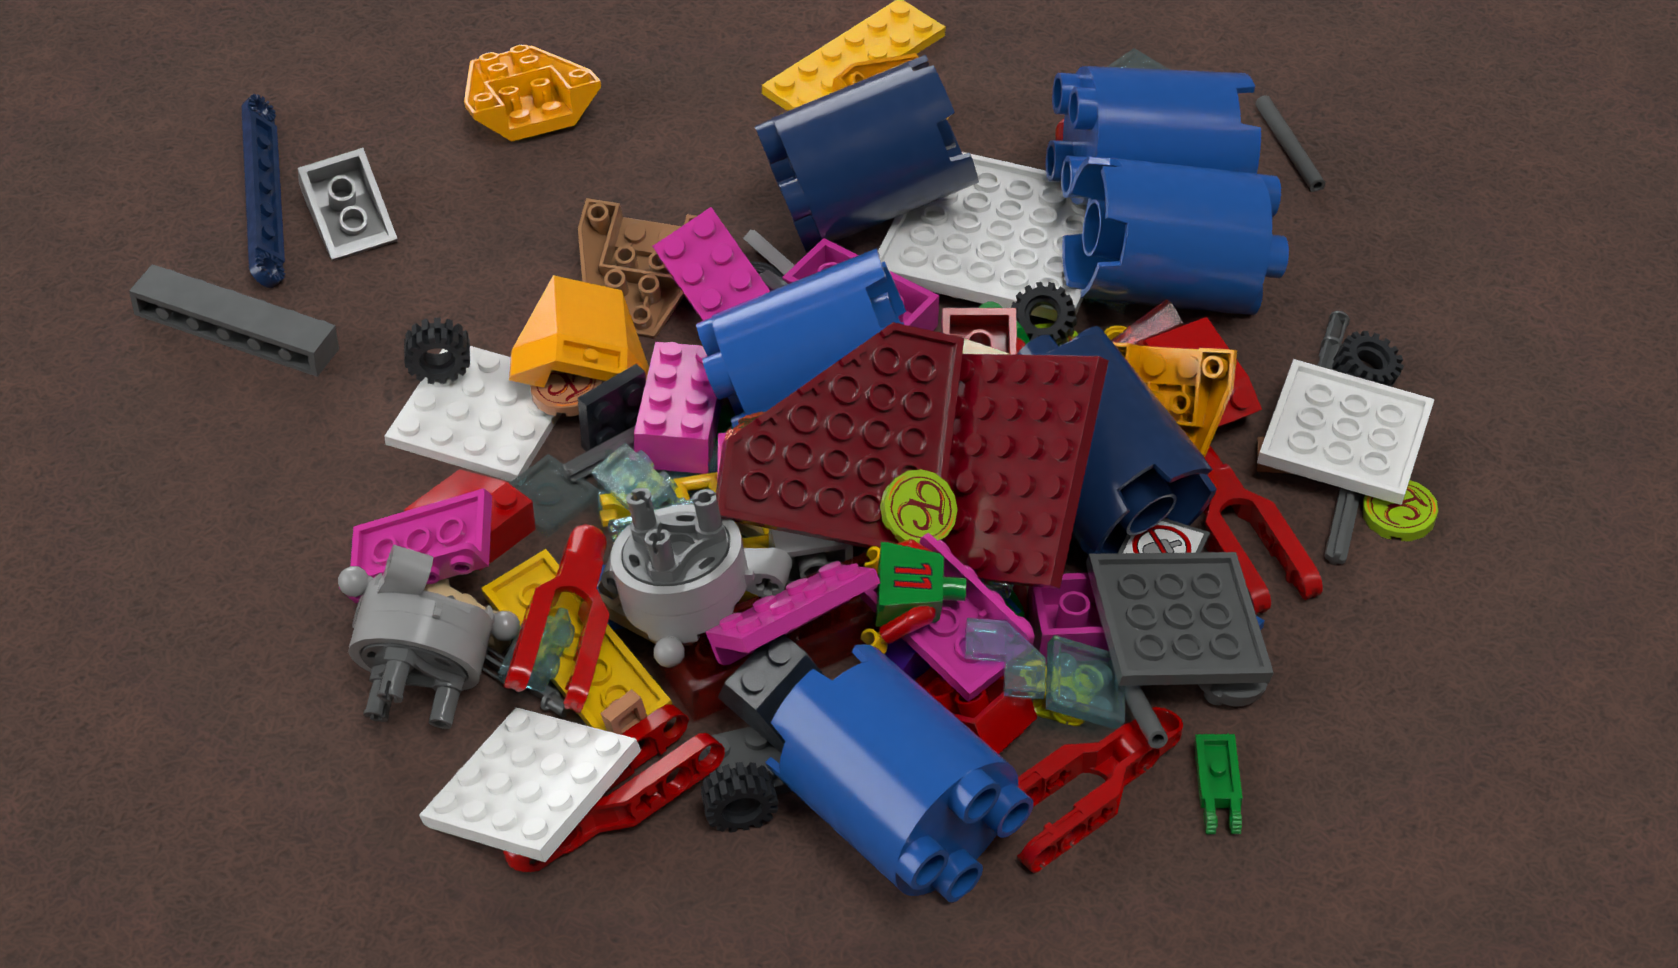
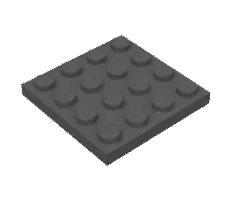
M1236 552L1112 553L1088 555L1086 567L1118 686L1270 683L1274 672Z

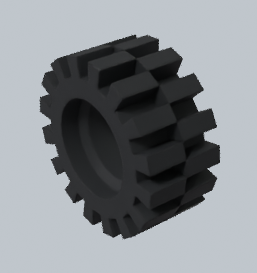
M1036 282L1037 287L1033 289L1030 285L1024 287L1025 293L1019 292L1016 295L1017 302H1012L1011 308H1016V321L1023 327L1029 340L1031 341L1042 335H1050L1057 344L1061 343L1063 345L1067 343V336H1073L1074 326L1077 324L1076 311L1071 296L1066 295L1065 289L1061 286L1059 289H1056L1055 283L1048 282V287L1043 286L1042 282ZM1048 305L1053 307L1058 313L1056 322L1044 329L1035 327L1030 322L1032 311L1038 306Z
M434 318V323H429L428 319L422 320V327L415 323L412 325V331L408 330L406 332V339H404V364L411 376L416 374V379L421 382L426 377L428 384H434L435 379H440V384H446V378L449 377L453 382L458 379V374L463 376L466 373V368L470 366V339L466 330L463 331L462 325L457 323L453 327V320L446 319L445 324L441 323V318ZM431 349L447 350V352L440 354L429 353L427 351Z
M1356 331L1351 336L1348 335L1333 358L1332 369L1392 387L1400 376L1404 365L1401 364L1403 361L1402 355H1396L1399 351L1396 346L1391 348L1388 346L1391 342L1387 338L1384 341L1379 340L1380 334L1375 332L1370 337L1369 331H1362L1361 334ZM1362 361L1369 363L1373 368L1366 366Z
M737 762L736 768L730 769L728 764L722 766L723 772L719 773L717 770H714L710 773L711 779H704V786H701L700 791L706 818L711 827L717 826L718 831L724 832L727 827L729 833L737 832V828H743V831L750 830L749 826L751 825L759 828L763 826L762 819L769 822L773 818L772 813H776L778 810L777 805L779 804L772 774L770 771L767 772L766 767L762 765L757 768L756 763L749 762L748 766L744 767L743 762Z

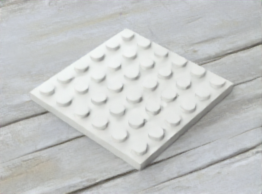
M971 154L979 183L895 217L878 250L881 262L885 261L889 271L931 292L982 304L993 301L1000 304L1003 308H1011L1012 302H1017L1016 295L1019 292L1024 294V287L1028 285L1033 289L1037 287L1036 282H1042L1045 287H1048V282L1055 283L1056 289H1059L1061 286L1065 289L1066 295L1071 296L1077 315L1083 298H1080L1083 289L1066 285L1063 270L1062 240L1064 235L1082 234L1087 205H1076L1072 202L1071 198H1065L1062 193L1061 182L1048 181L1045 170ZM1041 305L1036 307L1031 315L1056 321L1058 313L1051 306Z

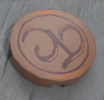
M551 370L544 388L531 385L532 400L538 409L548 415L557 416V413H566V417L579 415L578 397L602 384L603 380Z

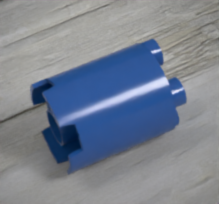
M1082 66L1076 73H1057L1053 83L1052 105L1055 114H1065L1063 141L1050 140L1048 144L1045 162L1048 181L1061 182L1063 196L1071 198L1074 204L1087 205L1088 197L1071 192L1075 175L1087 157L1119 158L1257 174L1261 149V127L1241 123L1238 98L1239 93H1253L1255 84L1248 74L1232 72Z
M1087 157L1075 175L1071 192L1088 197L1089 199L1084 217L1082 234L1063 236L1062 258L1066 285L1083 289L1080 298L1255 315L1261 306L1265 277L1281 278L1286 271L1289 258L1287 238L1281 235H1272V218L1276 215L1281 200V183L1277 176L1100 157Z
M876 248L712 315L711 318L697 323L698 335L707 354V357L702 359L706 375L718 400L726 397L729 398L736 415L731 417L733 430H741L891 323L904 324V322H900L898 316L905 313L906 309L885 261L881 262L880 254Z
M855 645L852 653L860 660V664L843 672L833 681L812 669L787 695L771 721V724L785 740L780 764L772 757L765 761V764L772 773L902 893L909 896H919L936 890L948 902H956L975 887L982 875L983 866L976 859L986 850L996 835L1004 838L1016 832L1030 816L1034 802L1018 787V775L1011 764L879 649L871 645Z

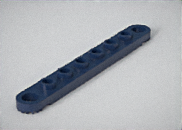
M253 94L241 106L249 270L258 283L267 288H274L285 278L286 274L283 268L285 254L277 125H275L276 111L273 110L274 107L272 105H268L270 103L268 100L265 102L263 96L260 97L258 94Z

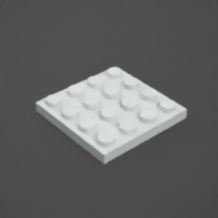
M470 346V366L466 368V373L463 376L458 374V379L453 382L449 377L446 378V384H440V379H435L434 384H428L425 377L385 434V444L519 484L562 413H557V416H553L541 411L532 400L531 385L509 381L511 357ZM442 349L440 353L447 352V350Z
M1293 359L1260 449L1257 463L1402 505L1434 399Z
M515 708L419 816L423 824L429 828L546 862L639 754L641 749L635 738Z

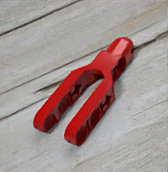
M1209 446L1205 460L1213 470L1208 474V477L1217 488V491L1203 511L1207 517L1205 523L1206 531L1210 532L1205 545L1207 551L1236 552L1255 614L1267 612L1271 608V597L1266 584L1220 514L1225 507L1231 505L1239 518L1250 522L1272 557L1276 556L1286 572L1288 583L1293 582L1302 598L1306 600L1321 595L1323 584L1320 573L1275 503L1245 489L1232 468L1226 463L1223 464L1213 447Z
M588 524L574 528L565 545L556 577L535 588L525 611L504 683L505 688H512L516 692L526 689L550 608L556 606L561 592L574 593L582 598L578 615L583 625L573 661L576 663L566 683L565 690H568L563 704L565 709H572L579 714L584 707L591 687L610 615L597 590L607 547L606 536L601 529Z
M672 704L664 705L620 734L635 738L637 742L645 739L639 754L606 792L634 774V769L658 753L661 755L666 752V748L677 741L686 731L690 720L688 716ZM676 717L673 727L669 731L664 732L667 722ZM708 733L695 735L608 796L601 797L546 862L537 860L534 864H530L532 858L503 850L506 862L509 867L517 871H540L561 855L572 852L599 832L634 827L716 770L724 759L725 748ZM711 746L708 755L698 761L701 752L706 747ZM679 768L677 776L671 782L666 783L669 774L674 769Z
M1152 708L1168 736L1167 743L1161 748H1152L1149 745L1136 719H1134L1130 723L1122 725L1099 742L1064 744L1018 777V787L1033 800V807L1081 773L1098 775L1105 779L1106 782L1073 805V810L1055 823L1051 824L1048 822L1044 825L1043 831L1027 843L1022 852L1017 855V859L1031 872L1037 873L1042 869L1040 865L1047 866L1072 848L1071 843L1076 845L1118 814L1124 787L1145 773L1144 768L1147 770L1152 768L1159 757L1172 749L1181 740L1183 722L1176 713L1165 708Z

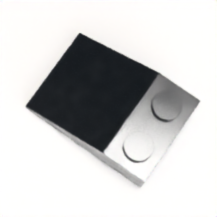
M783 634L758 647L725 682L717 698L782 753L785 740L771 724L773 717L787 695L809 671L814 669L822 675L824 674L805 651Z

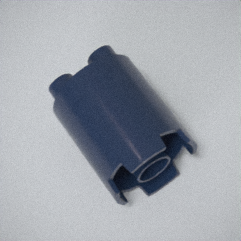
M926 55L781 113L755 126L782 196H784L806 252L812 250L823 238L833 243L979 183L970 152L962 153L952 128L947 121V118L955 114L934 65L929 66Z
M1100 327L1088 328L1078 334L1073 340L1061 346H1058L1050 335H1042L1028 342L1017 353L1018 355L1100 356L1109 360L1072 531V538L1087 555L1118 553L1127 533L1129 535L1141 534L1157 525L1164 518L1190 526L1201 515L1217 491V488L1208 477V474L1213 469Z

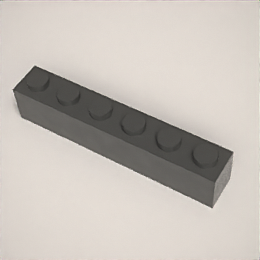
M152 264L129 290L134 315L316 377L319 376L339 350L336 326L300 314L294 310H288L267 303L264 300H258L237 293L231 289L207 283L201 279L177 273L171 269H165Z

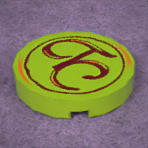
M922 469L906 471L893 479L884 490L880 504L882 521L887 530L890 529L899 542L912 539L920 543V538L927 533L931 534L936 540L943 539L955 525L958 511L955 495L948 483L936 473Z
M1409 480L1402 505L1365 495L1362 512L1363 519L1369 528L1381 537L1391 540L1393 536L1401 538V541H1414L1423 538L1433 530L1438 515L1437 500L1430 490L1417 482Z

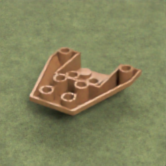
M586 198L578 226L582 282L622 290L638 336L656 338L685 295L667 271L652 246L682 226L623 217L620 203ZM687 214L684 225L697 216Z

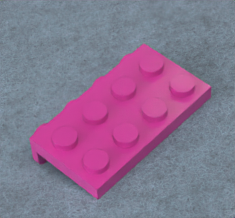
M485 488L354 526L350 566L361 567L373 578L379 573L383 575L393 545L433 556L432 568L426 584H434L439 580L460 574H469L474 570L488 567L492 495ZM361 595L349 598L354 603H358Z
M927 533L920 538V544L944 556L943 577L966 578L965 601L943 600L939 621L903 636L902 639L969 702L1031 654L1035 635L1030 623L1025 618L1017 616L1007 607L1000 594L993 590L990 591L978 579L977 574L971 567L963 565L952 555L949 547L943 541L936 540L931 534ZM877 585L861 593L860 597L875 613L877 609Z
M840 561L832 562L821 567L818 570L819 573L788 584L786 590L781 593L757 600L753 603L752 608L742 613L726 616L719 621V625L706 631L718 663L730 665L753 653L758 647L783 634L787 635L848 603L851 598L880 584L876 570L874 568L859 567L858 564L843 565Z

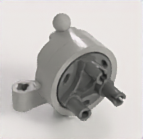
M636 488L632 490V494L629 493L626 496L632 523L615 540L601 576L603 586L608 591L619 594L623 611L630 623L641 631L648 633L650 640L657 642L654 646V658L660 666L666 668L675 667L680 664L684 658V646H691L698 641L699 634L705 633L707 630L719 625L721 619L731 615L736 603L743 596L745 590L761 598L771 595L775 596L785 590L791 571L792 559L790 555L779 548H744L737 524L732 519H721L717 498L711 489L696 492L692 497L694 505H675L655 511L651 500V492L648 489Z
M393 545L383 575L379 573L373 578L359 566L345 568L338 577L339 588L342 593L349 597L361 595L353 619L352 628L354 630L349 646V655L355 663L371 673L369 682L372 683L363 715L370 717L373 721L386 722L389 719L392 700L395 703L403 701L405 686L428 687L436 691L428 723L437 728L450 729L461 691L473 688L479 683L491 633L499 641L514 639L520 631V621L516 614L510 611L494 613L490 605L484 610L478 606L458 601L453 595L446 597L438 593L425 591L424 588L432 568L433 556Z

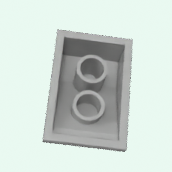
M364 148L298 168V180L301 191L332 261L398 241Z

